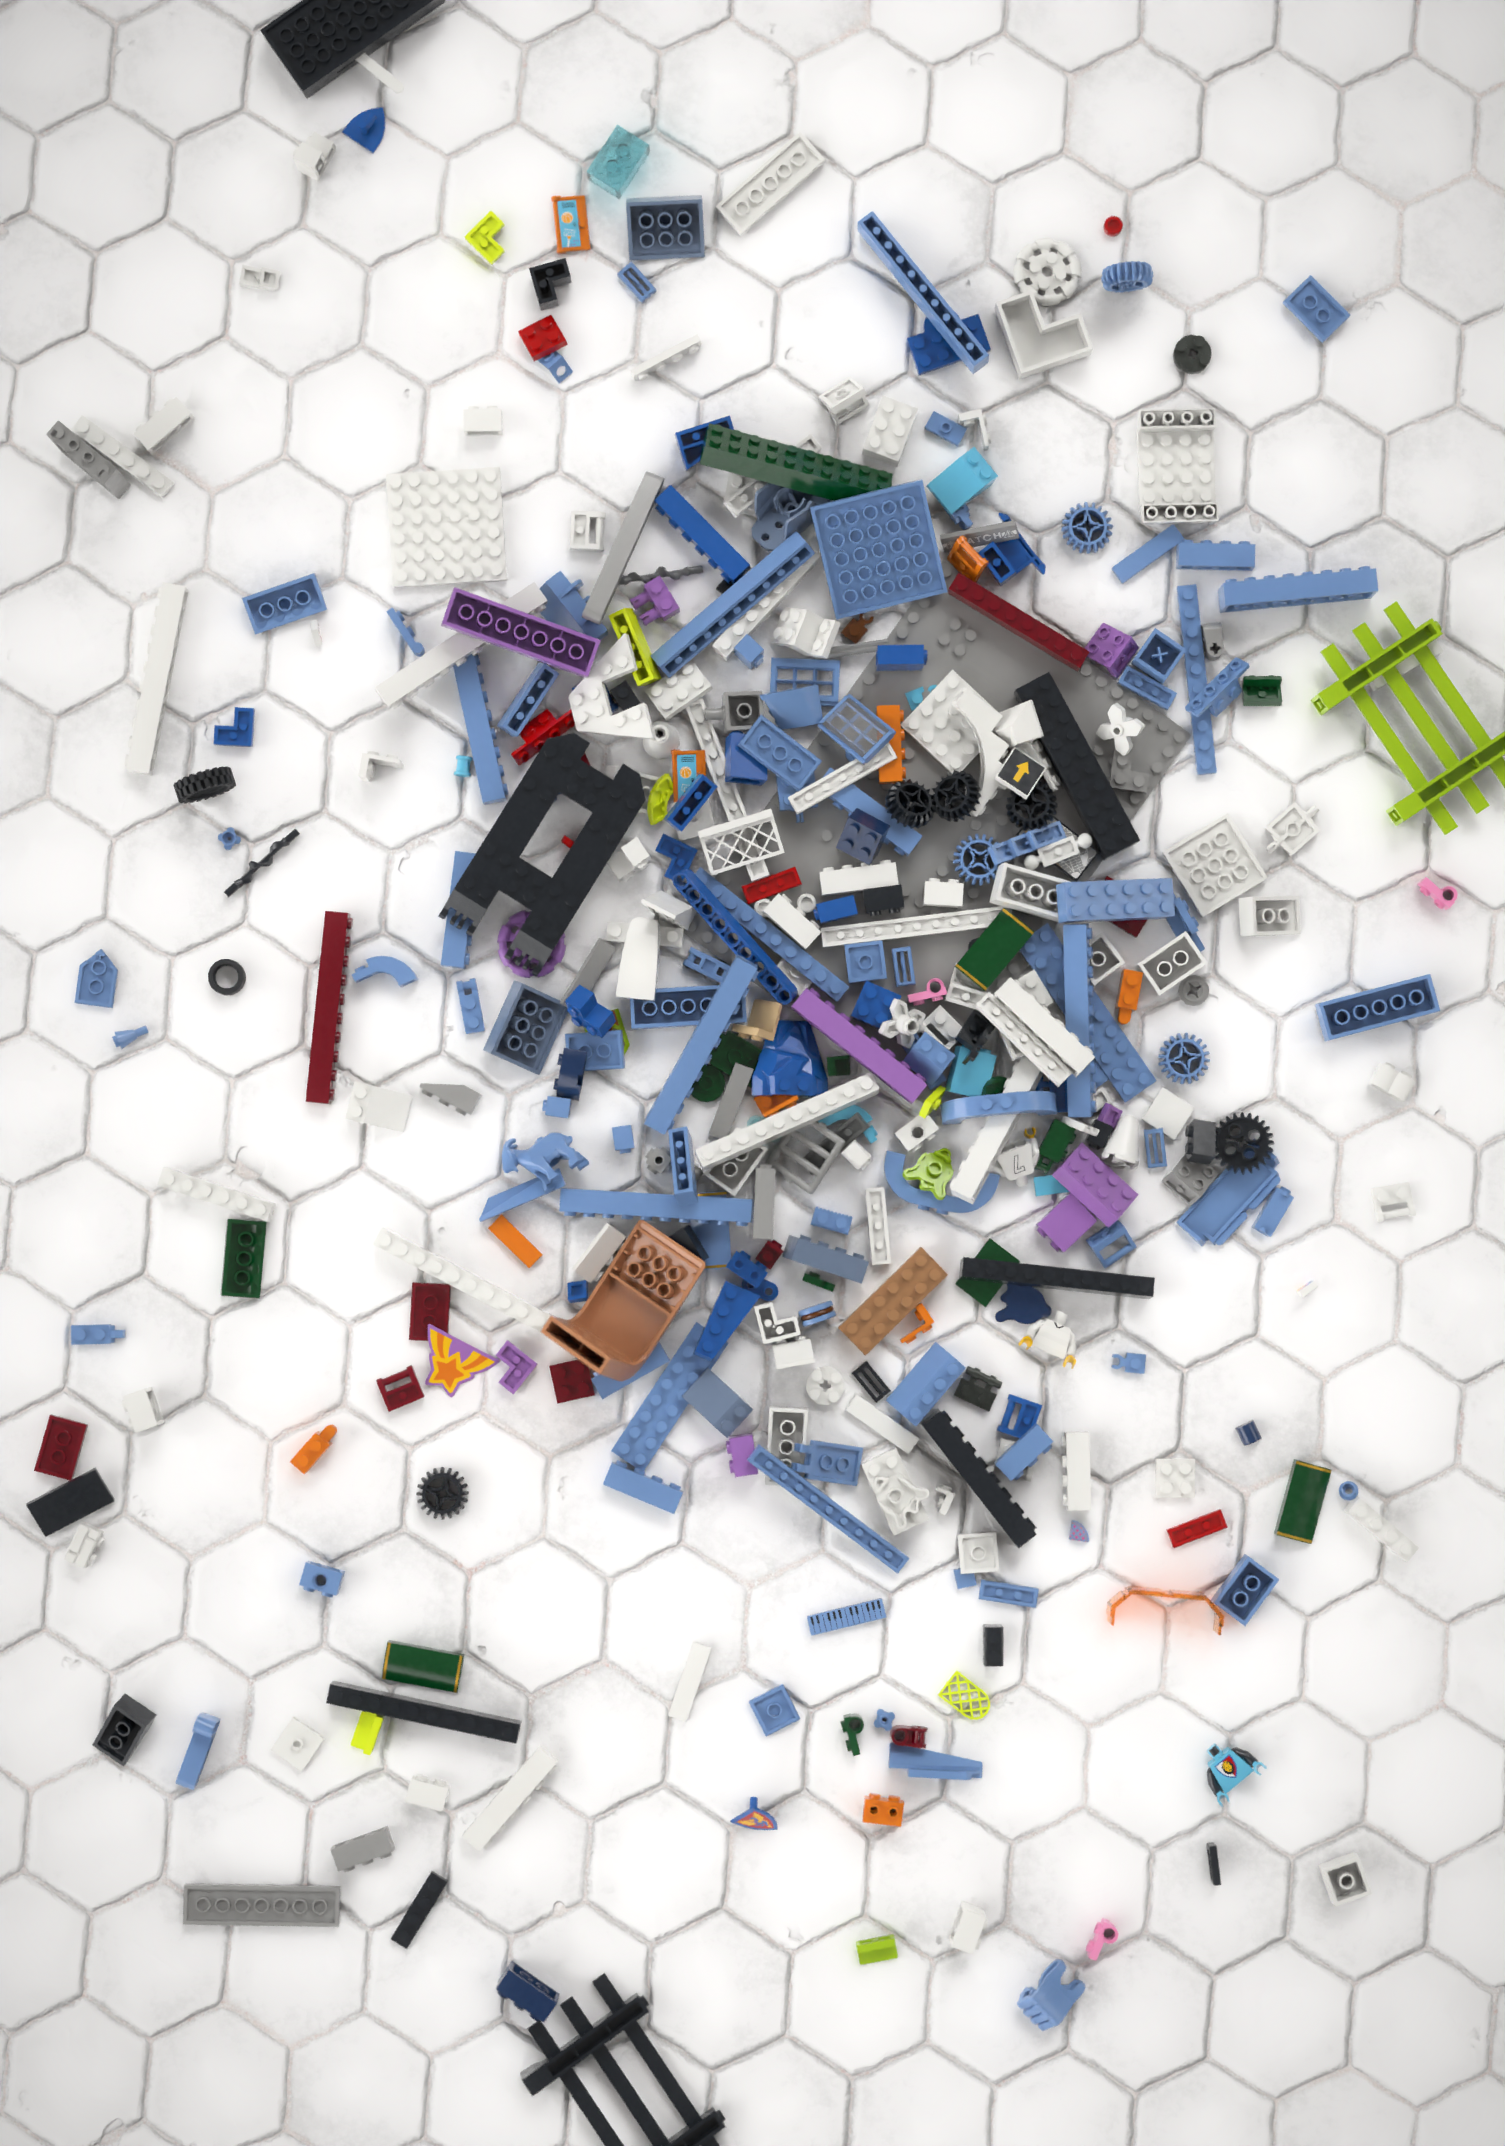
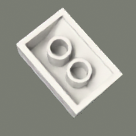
M606 1223L573 1266L572 1270L590 1283L593 1280L597 1282L603 1275L601 1270L605 1265L609 1267L615 1258L613 1254L617 1249L620 1250L626 1236L610 1223Z

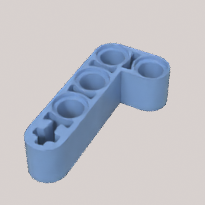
M204 1712L198 1715L192 1730L194 1733L175 1784L195 1790L217 1732L220 1718Z

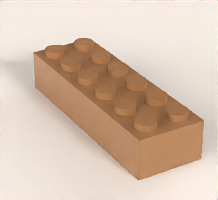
M919 1247L838 1328L866 1356L948 1274L922 1247Z

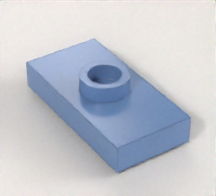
M933 411L924 428L957 447L967 431V428Z

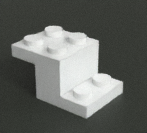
M784 607L777 627L773 632L771 643L789 647L804 656L827 659L841 623L836 620L823 619L806 609Z

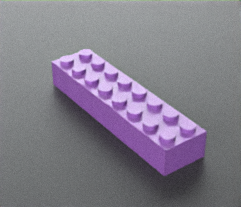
M456 587L453 589L441 626L584 678L589 676L601 641Z
M806 988L792 1005L791 1009L872 1072V1074L907 1102L912 1104L927 1086L925 1083L926 1079L919 1073L913 1074L910 1071L911 1067L904 1061L898 1062L895 1059L896 1055L889 1049L883 1050L879 1046L881 1043L874 1037L868 1038L864 1035L866 1031L859 1025L854 1027L849 1023L851 1019L841 1012L839 1015L834 1011L836 1007L826 1000L824 1003L819 999L820 994L812 988L810 991Z

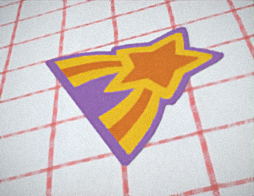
M428 1324V1343L432 1353L429 1354L431 1371L425 1380L426 1385H441L450 1397H453L460 1384L470 1381L474 1378V1374L482 1373L500 1362L495 1357Z

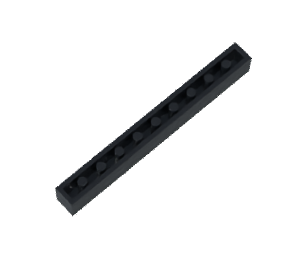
M969 1257L961 1259L959 1279L1141 1299H1151L1154 1297L1155 1278Z
M337 1681L330 1683L326 1700L327 1704L515 1744L518 1741L522 1723L520 1720Z

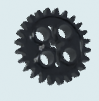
M1241 1112L1240 1117L1233 1113V1119L1226 1116L1227 1122L1220 1121L1222 1127H1216L1218 1134H1216L1215 1154L1219 1153L1215 1157L1216 1161L1221 1160V1167L1227 1164V1171L1233 1168L1234 1174L1239 1169L1242 1175L1245 1174V1169L1252 1173L1253 1167L1259 1171V1164L1261 1163L1265 1166L1264 1159H1271L1267 1153L1274 1152L1273 1148L1269 1147L1275 1144L1273 1140H1269L1274 1137L1273 1133H1267L1270 1130V1126L1264 1127L1266 1122L1265 1120L1259 1122L1258 1115L1252 1119L1251 1113L1247 1117L1244 1116L1243 1112ZM1234 1128L1241 1130L1237 1136L1231 1135V1131ZM1254 1132L1260 1134L1257 1140H1251L1250 1135ZM1227 1138H1230V1139L1234 1140V1142H1233V1141H1226V1139H1227ZM1245 1140L1247 1144H1243V1147H1240L1238 1142ZM1250 1145H1259L1260 1147H1259V1148H1254L1253 1146H1250ZM1234 1146L1236 1151L1233 1154H1228L1226 1149ZM1247 1151H1253L1255 1152L1254 1157L1247 1159L1245 1158V1153Z

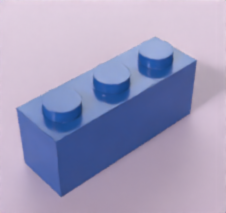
M698 774L663 819L677 831L682 832L718 786L703 774Z

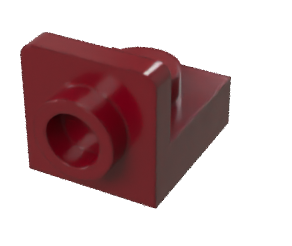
M774 1239L772 1242L768 1240L755 1259L771 1270L784 1252L781 1249L783 1245Z

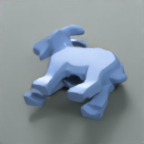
M555 1132L538 1138L535 1144L527 1150L515 1149L518 1147L517 1144H514L516 1139H509L505 1142L502 1150L504 1173L518 1172L517 1166L519 1164L540 1179L546 1194L556 1188L552 1181L559 1179L560 1176L552 1167L558 1164L560 1160H569V1167L573 1169L577 1166L579 1171L588 1166L589 1161L579 1152L575 1151L574 1148L570 1147L573 1141L572 1136Z

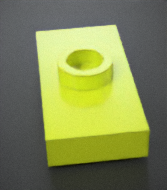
M940 1085L925 1100L919 1116L925 1119L933 1110L939 1108L946 1088Z

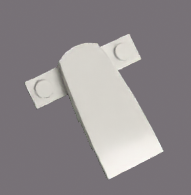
M646 917L635 918L630 923L607 922L606 941L624 943L616 997L655 1001L660 946L682 948L683 928L663 927L655 920Z

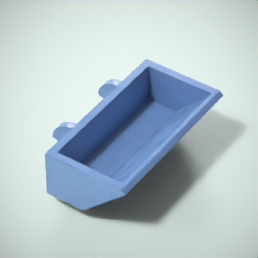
M560 570L539 588L547 599L546 608L540 612L545 620L599 640L608 635V630L602 622L599 625L582 618L584 608L590 596L588 595L583 599L577 592L584 585L581 579L571 584Z

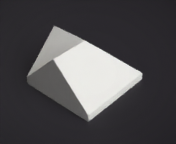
M1032 700L999 712L1002 715L1000 719L1001 724L995 732L1003 741L1009 744L1010 749L1044 736Z

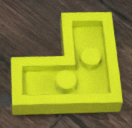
M490 211L464 238L491 265L505 253V250L493 239L505 224Z

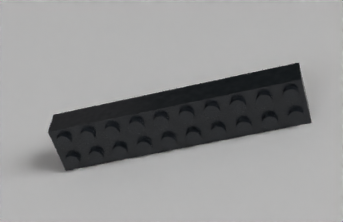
M1050 672L1015 689L1014 695L1019 704L1029 700L1033 701L1044 735L1038 738V740L1043 745L1047 757L1050 759L1053 768L1092 837L1098 851H1100L1099 853L1105 861L1137 844L1140 839Z

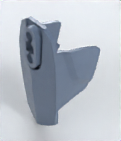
M768 483L755 493L754 506L757 521L751 528L752 537L766 551H773L795 531L801 534L813 522L810 511L811 506L827 503L831 500Z

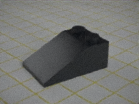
M125 1693L114 1704L92 1745L124 1767L151 1727L157 1714Z

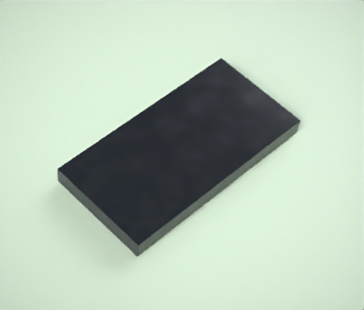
M95 1467L28 1502L26 1506L44 1536L47 1537L114 1502L115 1499Z

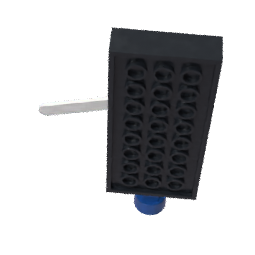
M302 0L260 31L306 99L358 63L395 93L400 94L404 91L403 83L369 57V55L441 6L446 0Z

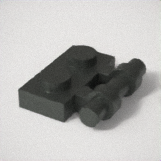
M967 1366L965 1373L971 1375L969 1381L961 1378L954 1396L989 1412L997 1394L991 1392V1388L994 1386L1000 1389L1003 1382L997 1380V1377L993 1375L989 1376L980 1372L981 1369ZM979 1379L987 1383L985 1388L976 1385V1380Z

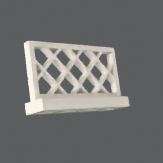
M771 809L697 831L711 875L785 853ZM771 821L773 827L770 835L759 831L762 824ZM759 825L758 829L752 826ZM746 828L756 831L751 841L741 836ZM741 830L739 835L734 833L736 831ZM758 832L768 837L763 848L753 843ZM773 832L775 833L776 839L771 837ZM731 833L738 837L733 847L723 842L726 834ZM720 836H723L722 839H721V841L718 840V839H716V838H717V837H720ZM740 838L750 843L745 853L735 849ZM714 839L719 842L715 852L707 849L705 841ZM770 839L778 843L779 851L770 852L765 849ZM721 844L731 848L727 859L716 854ZM751 845L762 849L756 858L747 855ZM733 850L744 855L740 863L734 864L728 860ZM763 851L769 853V854H766V855L761 856L762 853H763ZM708 852L711 853V854H713L711 860H710V857H709ZM715 856L725 861L721 869L713 870L712 861ZM745 856L750 858V860L743 861ZM727 862L732 864L730 866L725 867Z

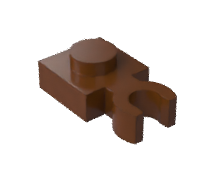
M861 613L859 620L857 621L853 618L842 630L841 634L853 644L858 643L867 633L868 629L864 626L873 622V616L869 620H865L863 618L865 613Z

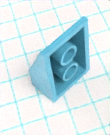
M973 447L933 479L926 487L949 515H952L990 487L998 475L976 448Z

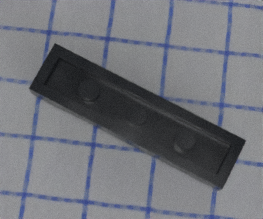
M431 1871L392 1935L391 1940L405 1949L409 1947L446 1886L447 1879Z

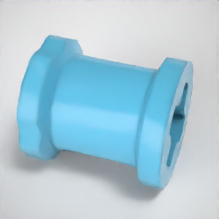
M457 755V767L454 775L471 777L469 771L473 758Z

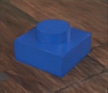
M586 1280L567 1283L569 1303L588 1300V1282Z

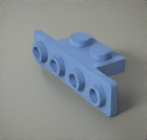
M1235 657L1185 706L1186 711L1200 717L1209 708L1210 713L1217 717L1242 692L1238 678L1250 667L1249 663Z
M1174 895L1175 916L1166 920L1176 937L1186 931L1201 952L1205 947L1196 933L1199 931L1197 928L1199 924L1195 917H1191L1188 913L1189 906L1186 901L1181 900L1180 897L1176 898Z

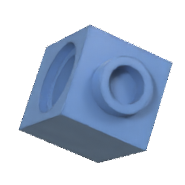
M548 1096L547 1100L543 1101L542 1111H545L546 1116L569 1119L572 1100Z
M632 1125L612 1127L615 1151L619 1150L620 1154L630 1153L631 1149L635 1148Z

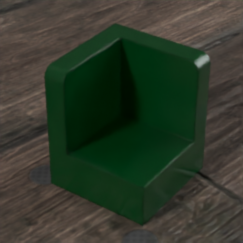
M850 1055L826 1057L828 1077L851 1074Z

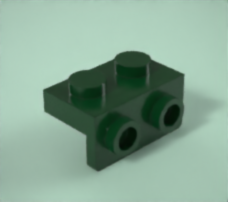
M1244 676L1241 686L1243 706H1281L1282 676Z

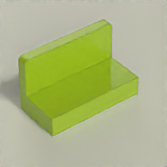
M894 1934L856 1941L860 1965L898 1958Z

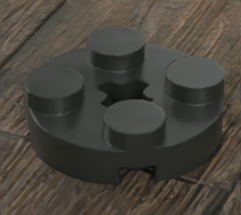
M1187 335L1181 338L1173 351V361L1176 367L1187 374L1202 372L1209 364L1212 356L1209 343L1200 335ZM1190 350H1193L1197 353V355H1195V359H1192L1191 356H1187Z

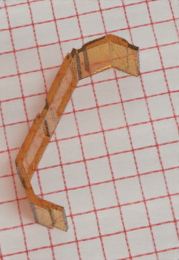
M1128 1585L1123 1592L1119 1591L1107 1601V1621L1111 1625H1114L1116 1607L1132 1594L1203 1600L1214 1612L1213 1631L1221 1635V1630L1224 1626V1615L1202 1592L1175 1589L1166 1591L1161 1588Z

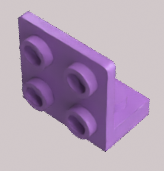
M1102 623L1085 649L1089 651L1088 658L1105 666L1112 676L1118 678L1139 649V646L1131 636L1106 623Z

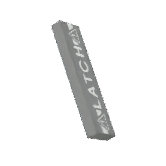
M1015 520L940 535L944 553L950 552L956 540L962 535L968 539L967 542L972 547L987 545L991 542L998 543L1019 539Z

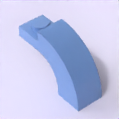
M389 956L368 958L366 961L369 967L361 966L355 969V973L352 974L356 983L379 973L392 975L400 987L418 980L417 975L409 966Z

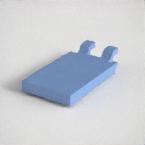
M810 1440V1445L795 1443L794 1451L806 1454L804 1464L792 1462L791 1469L796 1472L805 1473V1479L857 1486L863 1453L862 1447Z

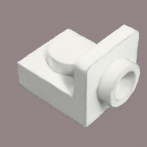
M942 1484L941 1487L937 1485L935 1489L944 1493L945 1496L940 1497L936 1507L939 1508V1513L946 1516L955 1493L952 1492L953 1488Z

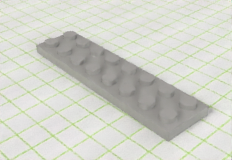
M185 1883L183 1924L339 1927L340 1886Z

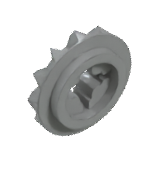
M1197 975L1186 977L1179 985L1180 999L1185 1004L1191 1006L1202 1004L1209 995L1207 982ZM1190 985L1194 988L1201 987L1196 991L1197 997L1194 994L1187 995L1188 991L1191 990Z

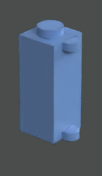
M1283 1186L1281 1188L1276 1187L1257 1216L1252 1228L1267 1237H1271L1294 1199L1290 1195L1291 1191Z

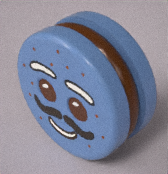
M829 1300L798 1311L799 1316H801L802 1326L812 1325L836 1316V1312L833 1311L832 1301Z

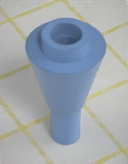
M143 1026L136 1030L114 1032L115 1036L112 1038L115 1046H120L122 1050L137 1039V1037L149 1032L147 1027Z

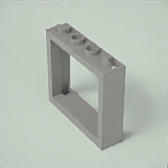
M59 420L46 433L47 437L64 455L117 499H120L131 486L115 466Z
M760 1164V1168H756L753 1239L773 1238L776 1169H772V1165Z

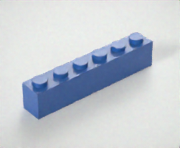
M672 485L666 488L654 500L656 511L661 516H667L669 519L668 523L675 530L678 528L682 532L681 536L688 543L691 541L695 545L694 549L701 556L705 555L709 559L707 562L712 568H718L722 572L721 576L726 582L729 583L731 581L735 584L751 570L750 564Z

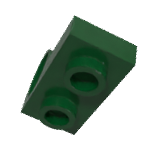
M859 1714L843 1715L844 1721L840 1722L843 1733L847 1732L849 1740H845L848 1752L852 1751L853 1756L860 1755L856 1734L862 1732L864 1728L863 1719ZM853 1719L860 1721L858 1728L850 1727L849 1724Z

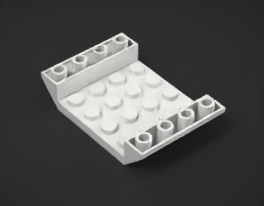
M1215 408L1139 409L1137 457L1139 511L1142 524L1219 521L1218 502H1216Z

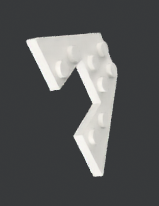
M626 633L621 636L594 666L589 676L584 678L568 695L577 731L581 733L656 740L648 707L644 702L612 715L605 683L638 670L630 638Z

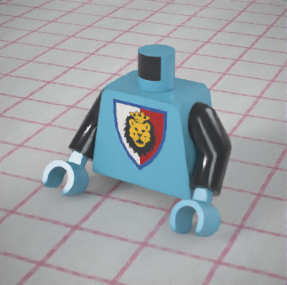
M1216 1744L1207 1749V1752L1213 1758L1207 1763L1209 1767L1207 1770L1208 1785L1217 1797L1220 1806H1223L1220 1802L1222 1798H1226L1230 1802L1227 1793L1249 1774L1255 1771L1258 1775H1262L1258 1772L1260 1766L1267 1770L1266 1765L1258 1762L1246 1750L1237 1747L1232 1749L1226 1747L1221 1751Z

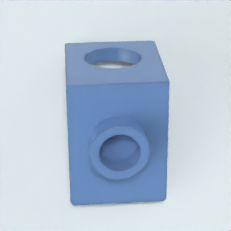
M557 351L538 360L550 371L559 384L573 372L563 356ZM565 366V373L558 376V368Z

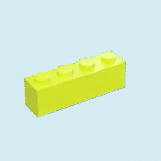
M623 608L609 615L618 640L625 633L629 635L638 669L632 672L637 686H647L662 679L655 661L650 656L652 653L633 608Z

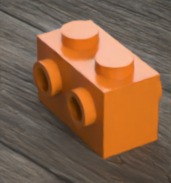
M869 1793V1796L865 1795L862 1822L901 1827L904 1808L903 1800H900L899 1796L889 1795L888 1798L881 1797L877 1793Z

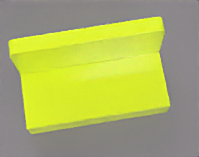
M362 1711L351 1746L364 1750V1754L371 1755L385 1716Z

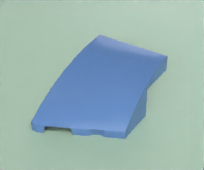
M818 685L760 695L761 700L765 701L770 709L768 710L770 715L774 717L775 723L780 729L819 724L823 719Z

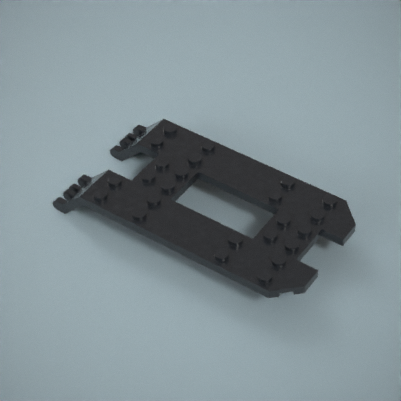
M575 733L548 738L438 916L441 919H445L450 908L456 910L457 912L451 918L450 924L454 925L460 914H462L463 917L456 928L462 929L465 924L464 922L469 918L473 923L467 929L466 934L472 936L498 891L530 909L531 913L504 957L509 960L512 958L516 948L521 950L522 954L515 962L519 966L525 955H529L522 967L524 970H527L531 960L534 958L539 962L532 971V975L535 977L539 975L558 941L646 801L638 772L622 764L614 779H611L581 760L590 742ZM561 793L592 812L554 876L551 877L520 858L555 799Z

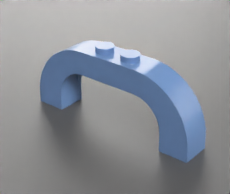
M1023 1091L971 1096L949 1100L940 1104L942 1125L960 1124L962 1120L1017 1113H1037L1038 1116L1057 1114L1056 1094L1049 1091Z
M886 1151L884 1174L889 1187L899 1198L918 1205L917 1209L929 1211V1208L937 1209L936 1213L948 1215V1212H971L981 1208L992 1198L999 1183L1000 1175L990 1173L974 1204L946 1195L943 1200H937L932 1192L914 1188L903 1178L905 1154Z

